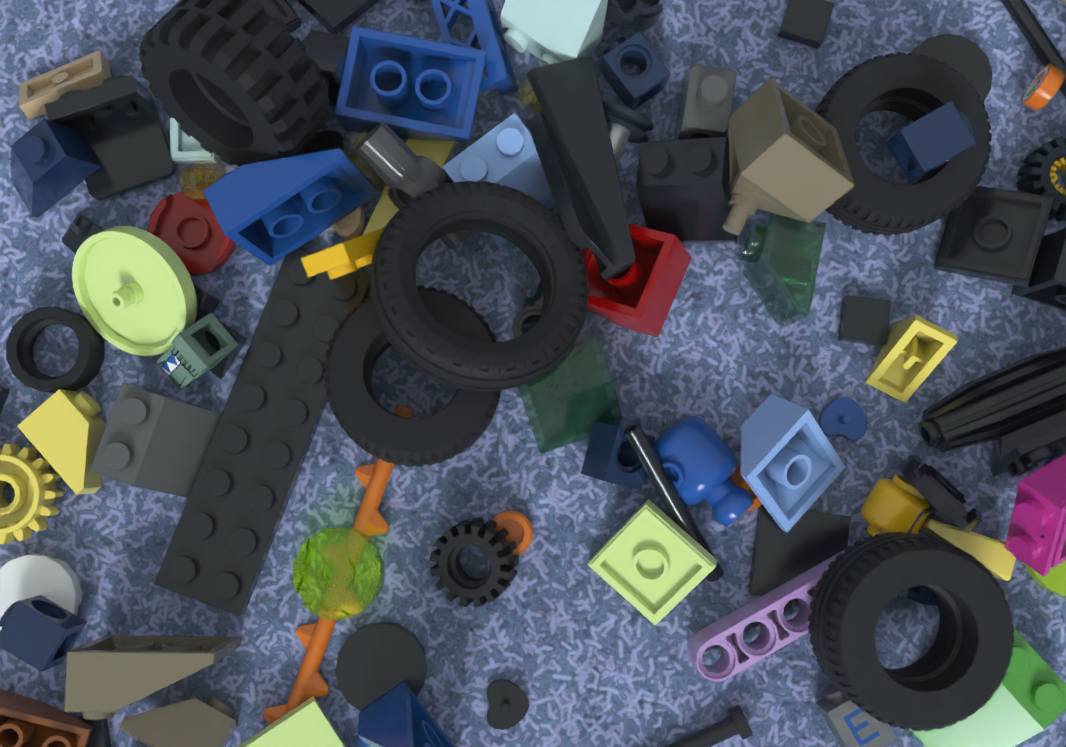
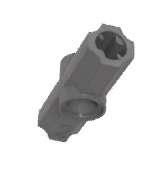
M384 121L367 134L354 150L389 187L388 196L398 209H401L418 195L447 183L446 175L440 166L427 157L416 156ZM474 230L450 233L439 239L451 249L457 247Z

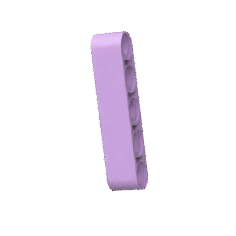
M838 554L695 633L687 644V656L690 663L704 678L720 682L734 676L808 633V625L810 624L808 617L812 611L810 609V602H813V592L817 591L818 587L816 585L818 580L821 581L822 573L824 570L827 571L829 569L828 565L831 561L836 560ZM797 598L799 603L797 615L792 619L785 620L783 610L786 603ZM759 622L760 633L758 637L752 642H744L743 631L749 623ZM720 645L721 655L719 660L711 665H703L702 655L709 646Z

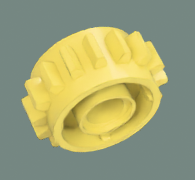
M4 444L3 448H0V544L11 543L14 541V538L18 541L32 538V530L36 532L46 530L49 526L45 518L58 515L60 511L54 506L56 498L64 495V491L56 489L55 481L60 479L61 476L58 473L51 472L48 468L50 464L45 458H36L37 449L34 447H24L20 451L19 444ZM7 482L12 485L15 491V497L11 504L7 503L3 497V488Z

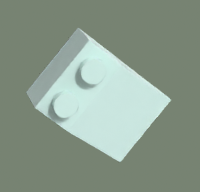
M505 0L500 15L501 31L504 33L503 38L516 51L523 53L525 50H528L539 58L538 63L540 66L581 57H590L602 39L608 0Z

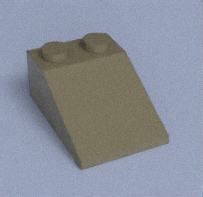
M105 635L67 652L64 712H83V718L88 720L113 717L116 711L130 706L134 702L214 664L240 647L241 637Z

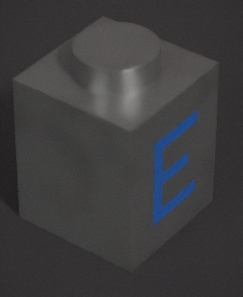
M832 684L824 690L823 694L825 697L815 702L840 747H885L896 740L887 723L880 722L876 718L871 717Z

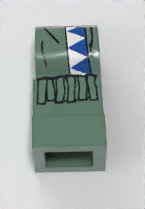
M211 312L180 332L173 339L171 348L157 360V364L182 391L208 370L214 368L239 344ZM205 331L212 333L216 337L220 350L213 348L209 344Z

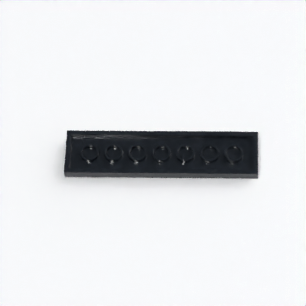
M298 248L285 255L154 583L160 587L239 616L246 612L328 401L323 374L325 372V354L329 349L330 339H333V333L339 328L341 320H345L347 318L346 314L355 310L354 307L357 304L364 303L363 300L368 297L370 291V274L360 270L331 280L327 271L308 277L301 258L312 253Z

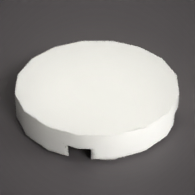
M33 553L12 559L0 568V619L13 603L38 595L44 596L74 615L77 614L78 606L81 605L82 601L79 579L71 567L61 559L45 554Z

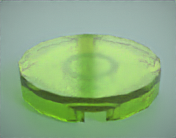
M331 527L319 531V533L308 539L300 547L293 563V584L296 593H300L301 598L305 602L303 603L304 606L311 613L326 620H344L365 612L378 598L384 583V562L379 548L366 534L351 527Z

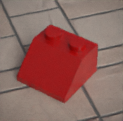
M629 224L636 261L632 266L610 280H604L600 276V270L592 250L588 247L581 251L589 283L587 310L618 326L658 338L692 257L676 235Z

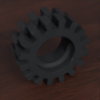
M474 518L471 521L466 519L444 532V535L435 542L434 546L437 549L431 552L430 561H435L436 565L430 568L431 576H440L441 580L435 585L439 591L445 586L450 590L445 598L451 602L456 597H459V606L467 607L473 602L474 608L482 607L487 601L491 603L511 585L510 582L515 579L518 571L514 567L519 564V555H513L512 551L517 548L514 540L508 543L505 537L509 532L505 528L500 531L495 529L497 522L489 520L483 523V518ZM465 546H478L486 552L490 560V570L487 576L473 578L463 570L460 564V553Z

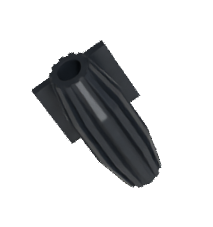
M1066 347L1034 354L972 380L922 412L923 421L918 424L924 442L931 448L935 446L941 452H948L999 439L1000 460L990 468L993 477L1009 471L1012 477H1016L1039 466L1038 462L1050 456L1056 460L1065 455Z

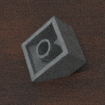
M122 383L89 471L132 486L189 498L222 413L143 386Z

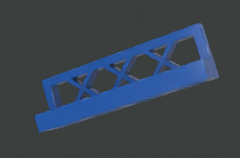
M431 0L443 43L475 49L477 42H479L480 49L487 51L485 67L488 76L482 78L480 93L495 88L501 95L518 91L493 0H467L469 9L463 7L466 0H455L454 2L450 0ZM444 6L450 8L448 15L446 14ZM459 13L471 18L474 24L466 44L453 38L451 32Z

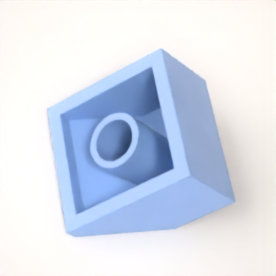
M515 113L442 166L449 184L460 181L497 183L500 186L505 185L519 190L526 196H531L546 206L547 210L556 206L531 133ZM488 233L498 248L508 242V240Z

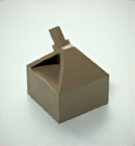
M771 77L729 117L730 195L732 196L729 205L732 208L722 226L727 232L740 235L748 216L755 215L757 209L810 223L855 186L837 129Z

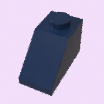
M47 119L41 120L11 145V182L32 217L38 218L101 167L81 131Z

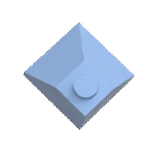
M770 394L741 426L740 474L780 529L788 532L846 467L809 409Z

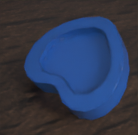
M842 397L825 406L819 415L818 425L827 436L840 434L848 440H858L865 435L867 420L859 404L849 397Z

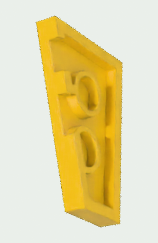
M385 227L301 258L308 277L327 271L331 280L371 264L376 244Z

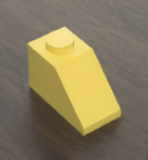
M59 389L17 427L76 495L95 493L101 488L102 475L89 470L106 427V423L98 415L101 407L84 391L77 392Z

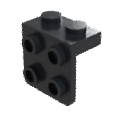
M132 75L112 76L105 79L100 86L85 91H68L62 94L59 100L44 104L50 121L81 131L101 164L97 171L85 179L89 194L95 199L104 200L175 174L176 165L172 161L170 147L153 96Z

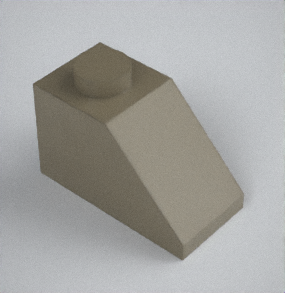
M194 697L127 717L119 727L127 735L149 747H226L237 728L236 720L230 717L234 710L226 704L212 697L206 703Z

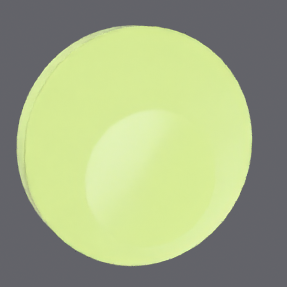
M115 226L89 237L77 250L72 267V281L78 304L93 328L115 347L138 356L160 355L171 348L173 339L180 332L195 323L197 297L190 274L178 255L157 236L137 227Z

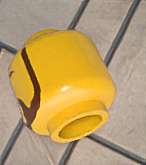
M895 474L892 479H879L861 506V515L870 524L866 531L873 537L875 534H886L888 532H904L918 535L932 511L929 501L908 479L898 474Z

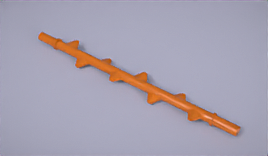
M398 404L394 415L412 419L415 410ZM377 459L376 463L359 466L355 470V475L366 488V492L347 542L326 545L323 553L337 570L317 623L298 626L295 634L307 651L288 702L265 708L263 717L269 724H272L308 700V698L312 696H327L330 691V687L320 674L319 668L339 615L356 613L361 610V601L349 587L368 536L387 533L390 525L378 508L394 468V463Z

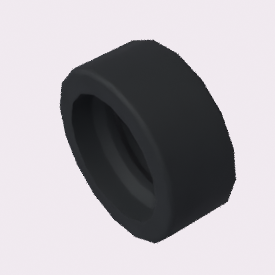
M40 307L24 314L12 327L6 341V360L12 374L27 387L49 393H55L59 389L76 391L87 386L98 375L104 361V341L85 316L60 307ZM50 325L70 327L76 333L79 340V355L75 365L62 376L50 377L42 374L37 369L33 360V347L36 339Z

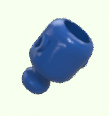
M687 416L673 425L655 441L653 448L687 506L696 505L705 499L712 507L714 519L721 525L728 526L754 504L751 494L745 488L736 486L729 478L737 469V459L733 451L702 418Z

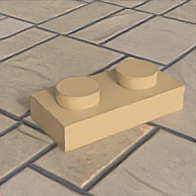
M98 50L19 84V107L29 120L42 115L48 116L44 104L59 100V97L68 91H85L102 85L105 79L111 77L109 62L101 50Z

